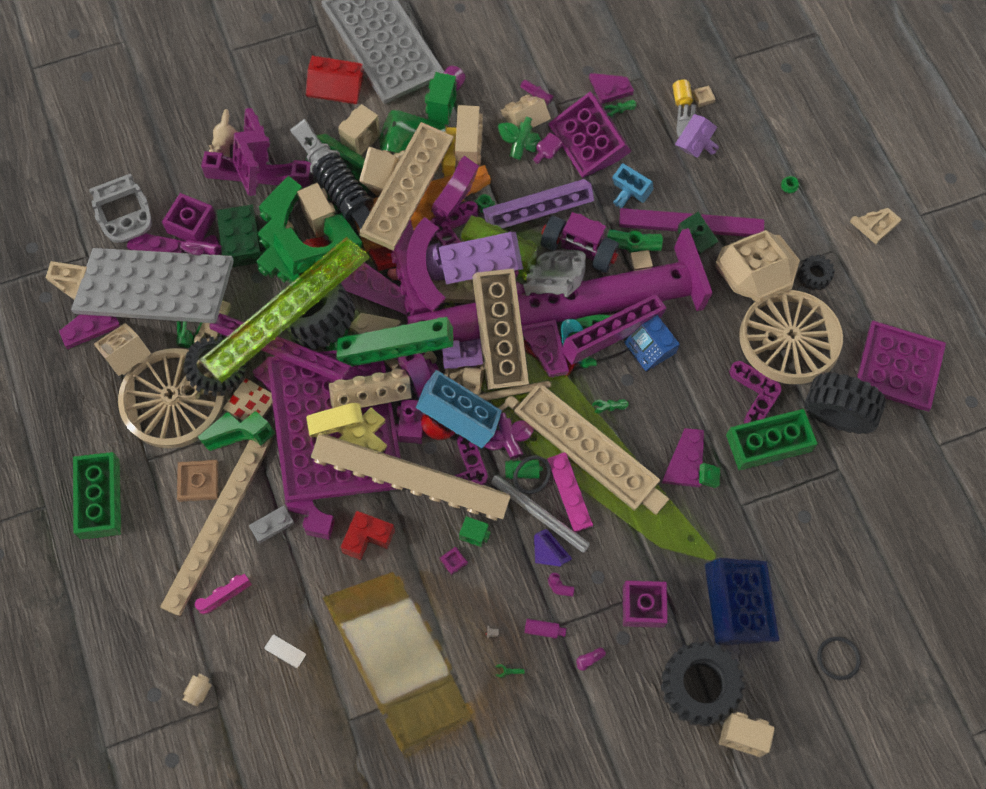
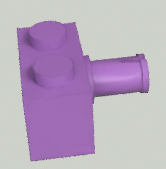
M694 114L675 145L687 154L697 158L703 149L707 150L710 154H715L717 151L713 147L718 150L719 146L711 141L710 138L717 129V126L708 119Z

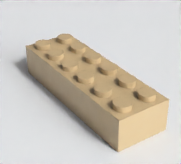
M514 269L475 273L472 277L487 390L527 385L529 380Z

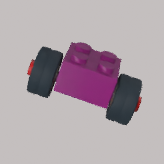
M573 212L568 221L552 216L548 223L544 225L541 233L540 245L542 247L555 251L562 241L561 248L583 252L587 259L593 261L592 267L604 273H607L611 265L615 264L618 257L616 253L619 247L617 241L607 237L604 238L605 225L599 221L590 220L582 214Z

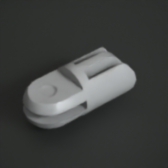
M695 104L691 106V117L689 105H684V114L682 105H679L676 130L678 137H680L695 114Z

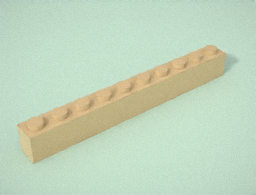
M323 433L318 434L311 458L315 459V463L321 465L329 463L334 465V469L344 472L348 469L353 471V475L362 478L365 475L373 477L372 481L383 484L385 481L391 483V487L403 490L404 487L410 489V493L414 495H429V499L441 502V500L449 502L448 505L455 508L463 506L468 508V512L474 514L482 512L487 514L486 517L492 520L504 518L511 497L509 493Z

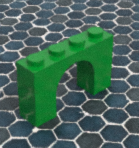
M342 214L325 218L324 233L331 241V244L325 247L316 248L305 245L299 240L291 227L274 232L273 246L292 275L346 260L350 252L356 257L360 256L362 242L346 219L343 218Z

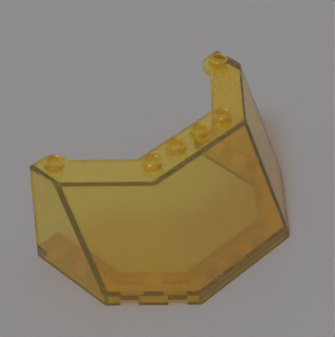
M390 572L323 597V600L382 715L387 713L388 718L385 721L404 758H407L472 721L471 715L473 711L468 702L464 703L450 673V670H452L451 664L447 658L443 659L439 653L442 651L438 640H432L429 634L432 632L427 620L422 621L420 617L422 611L418 603L411 601L403 588L405 585L401 577H396L394 572Z

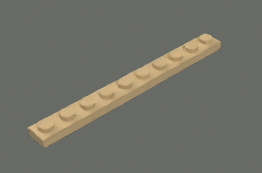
M272 438L267 440L262 446L255 441L249 440L160 606L161 609L176 616H181L273 442Z

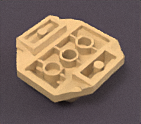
M765 230L722 247L715 267L735 293L750 297L752 300L760 303L792 289L800 260L780 235H774Z

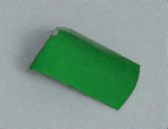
M391 110L382 127L379 139L380 148L400 153L406 150L421 122L442 132H445V125L400 110ZM393 121L396 122V126L392 127ZM386 127H387V133H386L385 137L383 138L384 130H385Z

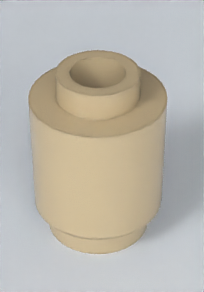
M198 674L197 677L193 675L183 693L185 694L183 700L197 707L200 702L203 703L212 684L208 683L210 678L202 674Z

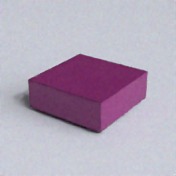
M456 546L439 558L451 575L468 564Z

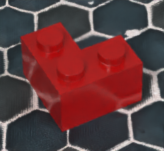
M356 511L341 544L342 553L362 560L369 542L388 549L395 533L394 525Z

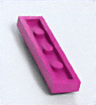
M564 452L547 458L573 531L576 533L593 527L567 454Z

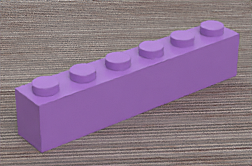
M583 179L483 209L487 227L491 231H495L594 201L591 183Z

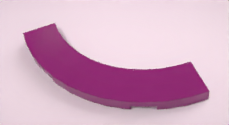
M424 217L410 238L406 266L410 283L413 285L418 298L433 313L445 301L446 297L433 284L426 266L427 247L439 228Z

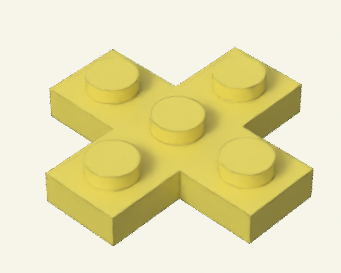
M372 408L363 415L364 424L339 431L342 434L339 439L379 452H383L387 448V444L374 434L385 423V419Z

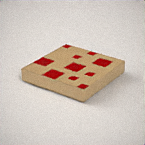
M245 378L223 409L241 421L245 420L254 411H257L264 418L273 406L272 396L270 392Z

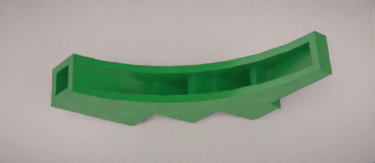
M287 176L259 205L260 216L268 223L257 233L260 240L259 243L267 249L257 260V264L261 274L264 276L268 275L271 278L277 274L281 281L284 283L287 281L292 285L291 288L293 289L295 285L298 286L304 280L298 274L292 275L273 246L274 232L286 229L289 216L299 200L297 191L302 190L301 185L290 176Z

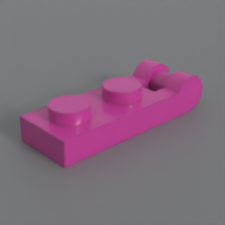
M245 574L237 575L230 580L231 583L216 588L211 596L206 599H197L195 607L201 614H208L252 584Z

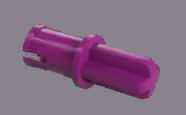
M527 80L522 81L520 87L533 95L532 97L544 99L547 106L551 103L553 95L541 89V86L537 87Z

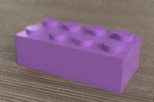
M508 232L439 247L446 284L472 280V276L478 272L514 269L516 271L523 269L516 232Z

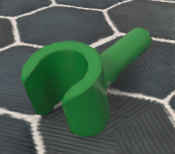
M502 664L495 666V668L504 669L502 674H495L498 678H504L506 675L524 674V669L506 668Z

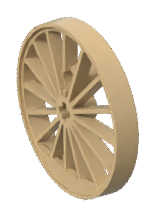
M788 290L760 303L755 301L744 316L739 332L742 351L750 364L766 377L786 384L809 383L819 374L828 373L836 364L843 344L840 322L830 307L815 296L796 290ZM783 302L786 322L773 303ZM788 302L798 303L793 326ZM768 305L778 322L761 311L760 308ZM801 305L811 308L812 310L796 327ZM815 311L823 317V319L801 328ZM755 313L773 327L750 321L749 319ZM825 323L827 331L807 332ZM747 326L766 332L761 335H748ZM768 337H773L775 341H770ZM813 337H828L829 343H826V342H823V341H819V340H816V339H812V338H813ZM762 340V347L755 350L751 348L749 341ZM811 345L830 350L831 359L823 355L821 352L816 350ZM783 348H786L781 371L768 366ZM777 349L766 363L757 356V354L765 350ZM790 349H792L796 374L784 372ZM797 350L812 372L801 373ZM805 350L810 352L812 355L817 357L826 365L820 369H817V367L815 366V364L813 363V361L808 356Z
M171 348L151 353L146 361L140 364L137 363L132 367L121 384L118 396L121 418L135 436L149 445L160 448H179L192 444L199 440L198 436L215 423L222 413L224 395L221 396L220 392H217L216 402L198 400L200 395L204 394V389L198 392L196 390L197 385L192 387L190 381L186 380V376L179 384L186 353L189 351L187 349ZM203 356L198 360V368L200 365H203L209 370L204 376L208 378L213 376L214 379H221L217 369L208 359ZM180 358L172 386L168 359ZM164 360L168 386H165L152 368V364ZM146 368H149L163 389H159L138 375ZM135 380L160 394L135 391ZM190 390H195V392L192 395H186V393ZM135 396L153 398L155 400L136 404ZM185 403L214 408L209 417ZM155 406L138 417L137 409ZM180 406L201 417L205 422L195 429ZM176 408L193 430L183 436L180 434ZM173 411L177 437L165 439L171 412ZM158 412L143 433L140 423ZM166 412L160 438L149 436Z

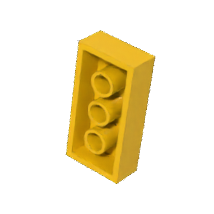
M446 127L445 133L454 136L442 160L441 166L444 177L453 175L456 170L455 145L457 128Z

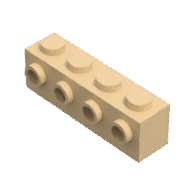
M395 369L388 373L378 372L372 376H357L350 380H336L334 383H329L330 399L333 408L351 403H360L362 408L411 398L410 379L405 369Z

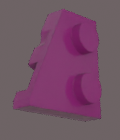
M594 73L589 75V79L601 104L627 97L634 93L628 77Z

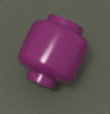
M449 66L443 73L456 76V91H458L465 81V74L461 68Z

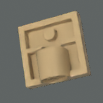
M484 364L474 367H458L456 369L446 368L444 375L479 396L485 375Z

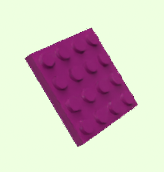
M872 321L857 378L877 387L878 391H881L886 399L929 412L932 407L946 343Z

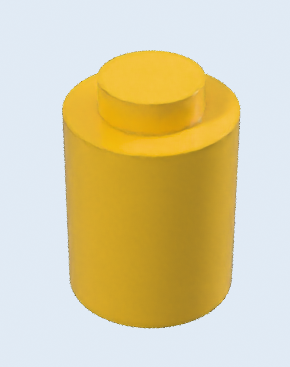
M688 80L676 81L673 84L676 105L678 107L682 105V108H684V105L690 106L693 102L690 82Z

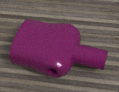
M549 132L537 144L536 148L539 153L534 157L533 161L538 164L544 157L552 159L563 146L562 141Z

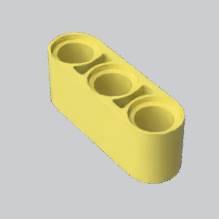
M360 403L339 406L306 417L310 437H318L319 433L328 435L364 424Z

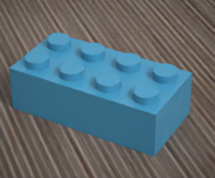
M438 370L434 372L425 384L416 408L437 420L440 424L445 425L480 448H483L494 435L502 410Z

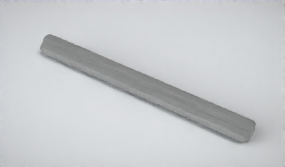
M496 475L492 479L491 484L500 491L509 493L513 501L578 550L584 553L589 548V542L522 492L518 491V489L502 477Z

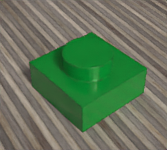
M707 463L700 464L699 483L713 488L719 487L720 468Z

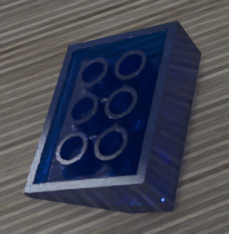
M718 558L705 563L715 643L718 645H740L778 642L779 634L767 561Z

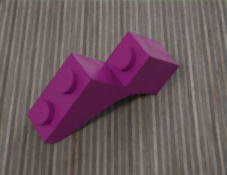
M313 500L285 503L289 512L308 515V517L305 516L303 521L306 535L330 540L335 523L332 515L320 512L314 506Z

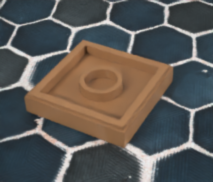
M218 460L178 462V502L218 499Z

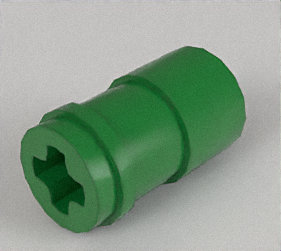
M522 460L505 461L506 478L513 479L515 469ZM539 460L528 461L519 470L517 478L539 479V471H543V466H539Z

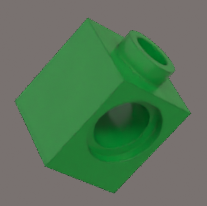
M466 516L459 533V540L482 548L483 543L488 542L491 534L488 531L489 524Z

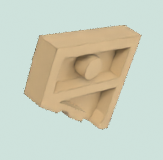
M889 208L878 212L867 213L865 216H854L850 222L877 244L902 219Z
M51 261L46 279L75 300L87 267Z
M360 313L351 323L350 330L356 334L401 326V321Z

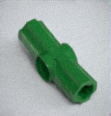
M611 229L608 231L607 238L617 241L619 243L618 248L626 249L629 253L662 250V234H641L639 231L627 233Z

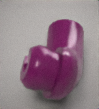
M599 647L593 652L579 656L576 660L577 668L581 671L587 670L588 666L605 657V650Z

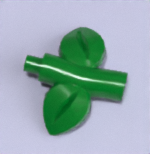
M526 116L524 123L521 122L519 128L513 123H501L498 125L502 139L512 144L510 157L521 160L524 149L529 152L537 151L536 146L541 141V138L537 133L531 132L533 118Z

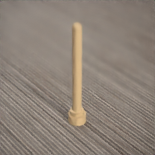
M550 381L540 382L546 388L551 387ZM538 383L483 393L479 397L487 401L531 392Z

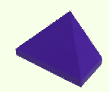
M547 529L534 535L535 563L562 566L572 560Z

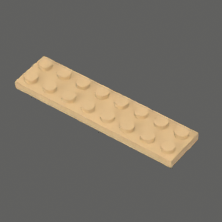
M422 122L420 123L360 230V236L394 251L448 151L454 136Z
M540 382L514 410V413L563 453L565 452L569 458L634 511L660 482L658 477Z

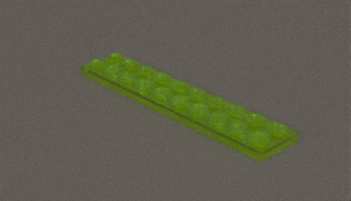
M344 238L200 359L201 362L222 383L369 259L368 254L349 238Z

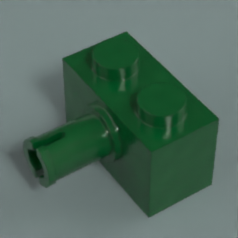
M699 211L678 225L679 235L683 229L689 228L699 256L718 243L717 238Z

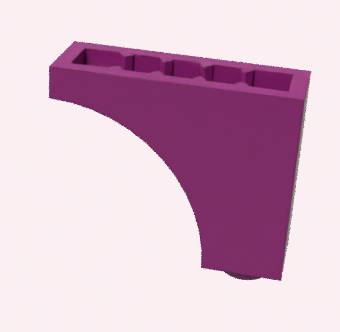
M466 156L461 158L450 181L433 203L431 212L437 218L444 221L448 220L470 192L479 166Z
M418 353L397 357L396 359L402 370L405 369L409 376L414 394L419 399L425 384L431 378L423 355Z

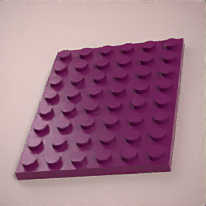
M337 350L318 352L338 360ZM277 356L267 357L285 503L396 490V488L391 487V483L384 481L383 484L372 481L373 477L366 475L364 478L353 475L351 470L339 471L334 469L332 464L326 463V465H321L314 462L315 459L311 458L317 437L309 436L306 417L333 408L330 399L329 383H334L335 380ZM384 360L352 366V371L345 380H350L357 376H372L378 372L386 373ZM391 402L362 407V416L372 408L385 419V423L374 433L387 444V448L382 453L401 459ZM339 432L328 434L338 439L342 436Z

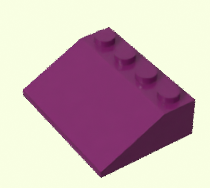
M588 92L548 123L555 136L562 141V147L582 178L618 162L631 152V149L599 100L591 92Z

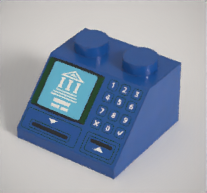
M658 315L643 323L624 342L645 371L650 370L676 354L680 345Z

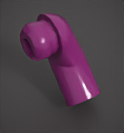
M551 573L548 578V584L552 591L557 595L573 597L574 587L563 585L560 575L558 573Z

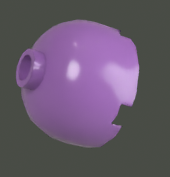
M440 243L427 247L426 251L427 271L431 280L436 281L445 280L439 247H442Z

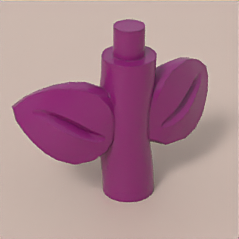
M210 235L202 241L189 239L186 242L182 241L180 245L181 249L192 255L222 254L219 240L215 235Z
M501 413L500 421L498 422L499 430H495L494 435L484 447L493 451L505 447L510 459L519 458L523 453L518 442L528 440L534 428L526 421H517L512 424L510 418H507L505 413Z

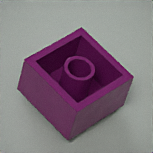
M180 193L162 223L166 232L186 241L189 239L202 241L216 219V214L211 205Z
M625 581L623 585V626L664 628L667 624V582Z

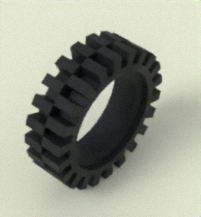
M213 336L207 342L205 337L201 339V343L196 341L194 346H190L189 351L186 353L184 374H186V380L190 381L192 387L197 385L196 390L198 392L204 389L205 395H208L209 391H213L212 396H217V392H220V395L223 396L226 390L228 393H231L233 388L237 389L239 384L242 383L246 370V357L242 355L243 351L241 348L237 349V344L233 343L230 346L231 340L226 339L225 343H223V337H218V341H214ZM207 354H220L230 360L233 371L225 378L212 379L200 372L197 363L201 357Z

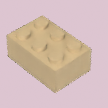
M458 105L455 145L456 168L463 156L481 165L483 114L479 113V106Z

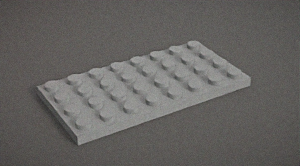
M397 0L321 1L322 7L356 61L363 63L364 73L383 104L428 85L430 79L434 78L435 72H444Z
M93 248L71 311L74 314L216 323L234 259L232 256L201 254L197 256L189 253Z

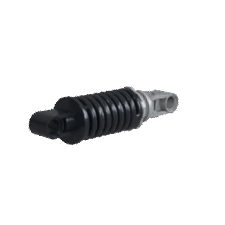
M303 119L291 128L290 131L308 153L307 160L312 163L310 172L317 177L319 183H321L326 193L329 194V197L340 210L343 218L347 222L356 221L359 228L362 229L374 205V200L367 196V192L363 190L355 175L348 169L340 153L337 150H330L328 144H322L310 124Z

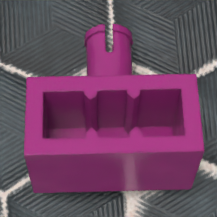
M404 399L401 406L397 408V417H400L399 424H396L395 429L399 442L422 444L423 429L421 426V416L423 412L416 408L417 400Z

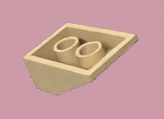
M126 323L94 343L95 347L118 376L127 374L134 365L143 363L151 354L140 337Z

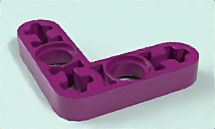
M468 201L459 205L447 221L437 217L431 220L434 225L442 227V230L440 231L439 228L438 232L434 235L442 246L461 243L452 229L478 216L477 204ZM452 216H458V217H459V218H458L457 220H455V221L450 220V217H452ZM446 235L452 237L450 240L447 241L442 239Z
M734 362L729 371L730 376L759 393L747 412L744 423L751 422V418L756 412L759 413L756 421L765 419L781 392L780 384L744 362ZM741 368V372L739 374L736 373V369ZM756 376L760 379V383L753 384L750 378ZM774 387V392L770 393V388ZM758 401H765L768 408H760Z
M460 435L457 439V445L466 472L454 476L468 481L467 477L470 476L472 482L485 485L488 476L478 447L469 442L470 451L467 452L465 444H462L466 438ZM475 456L478 462L471 465L467 462V458ZM476 474L483 476L482 481L479 482L478 479H475Z

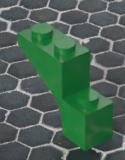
M254 411L241 423L227 412L201 433L198 438L207 450L212 451L241 440H252L262 446L276 433L257 411Z

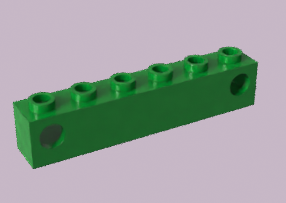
M440 317L433 320L338 338L337 359L350 366H356L453 347V326L448 317Z

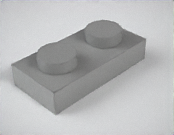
M282 506L250 524L249 527L260 544L292 526L294 522L285 506Z

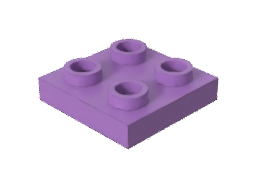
M480 338L465 342L455 340L453 341V347L442 349L444 369H456L464 366L474 367L483 364Z

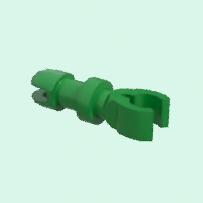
M634 100L623 104L620 102L616 106L607 105L604 110L612 111L607 113L609 117H612L617 112L623 113L625 110L635 109L637 103Z
M619 399L618 401L608 400L607 402L595 400L592 406L597 405L601 407H597L594 412L599 414L606 410H624L629 404L625 399Z

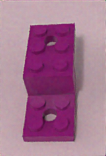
M252 108L245 109L244 132L234 133L233 163L248 196L256 195V187L259 186L257 173L260 170H266V163L269 162L267 148L270 147L269 138L265 136L264 128L260 126L258 115H255Z

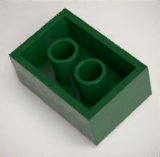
M253 204L216 210L222 255L233 257L232 268L257 264V260L262 256V250L257 234L259 229Z

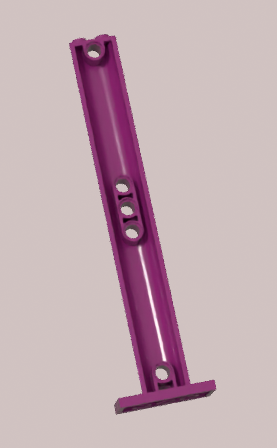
M689 228L681 231L674 247L679 261L677 263L582 281L581 285L568 296L573 300H568L564 293L556 295L553 293L536 294L531 292L529 296H526V293L517 294L521 326L556 320V323L566 319H577L622 310L654 294L661 301L691 295L696 311L704 310L712 295V290ZM476 302L435 310L433 313L430 311L408 316L409 324L448 317L453 326V341L465 342L480 338Z

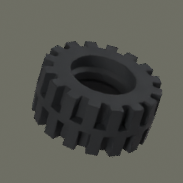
M820 255L807 257L799 270V279H802L801 283H805L807 288L810 286L811 290L826 288L835 272L833 263L830 264L831 260H826L825 256L821 258ZM810 268L820 269L824 276L816 277L812 275Z

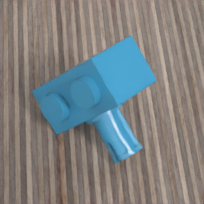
M623 163L612 177L614 185L622 189L621 193L613 201L619 208H623L630 197H634L644 203L654 190L651 180Z

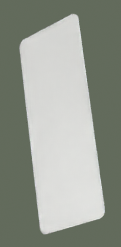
M272 635L265 646L267 651L296 668L299 667L306 656V653L275 635Z

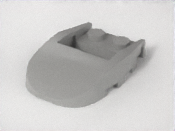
M131 174L89 189L94 199L92 200V206L95 211L96 221L110 241L115 243L125 242L145 234L152 227L147 199L138 184H135ZM135 192L141 210L107 222L101 205Z
M555 250L541 255L537 259V264L531 265L530 274H527V284H524L526 296L534 292L536 294L553 293L556 295L564 293L565 297H568L581 285L586 268L585 254L579 250Z

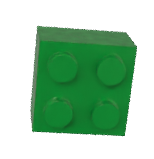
M435 72L434 78L430 79V92L426 93L425 103L427 104L425 113L428 114V120L449 125L456 100V76Z

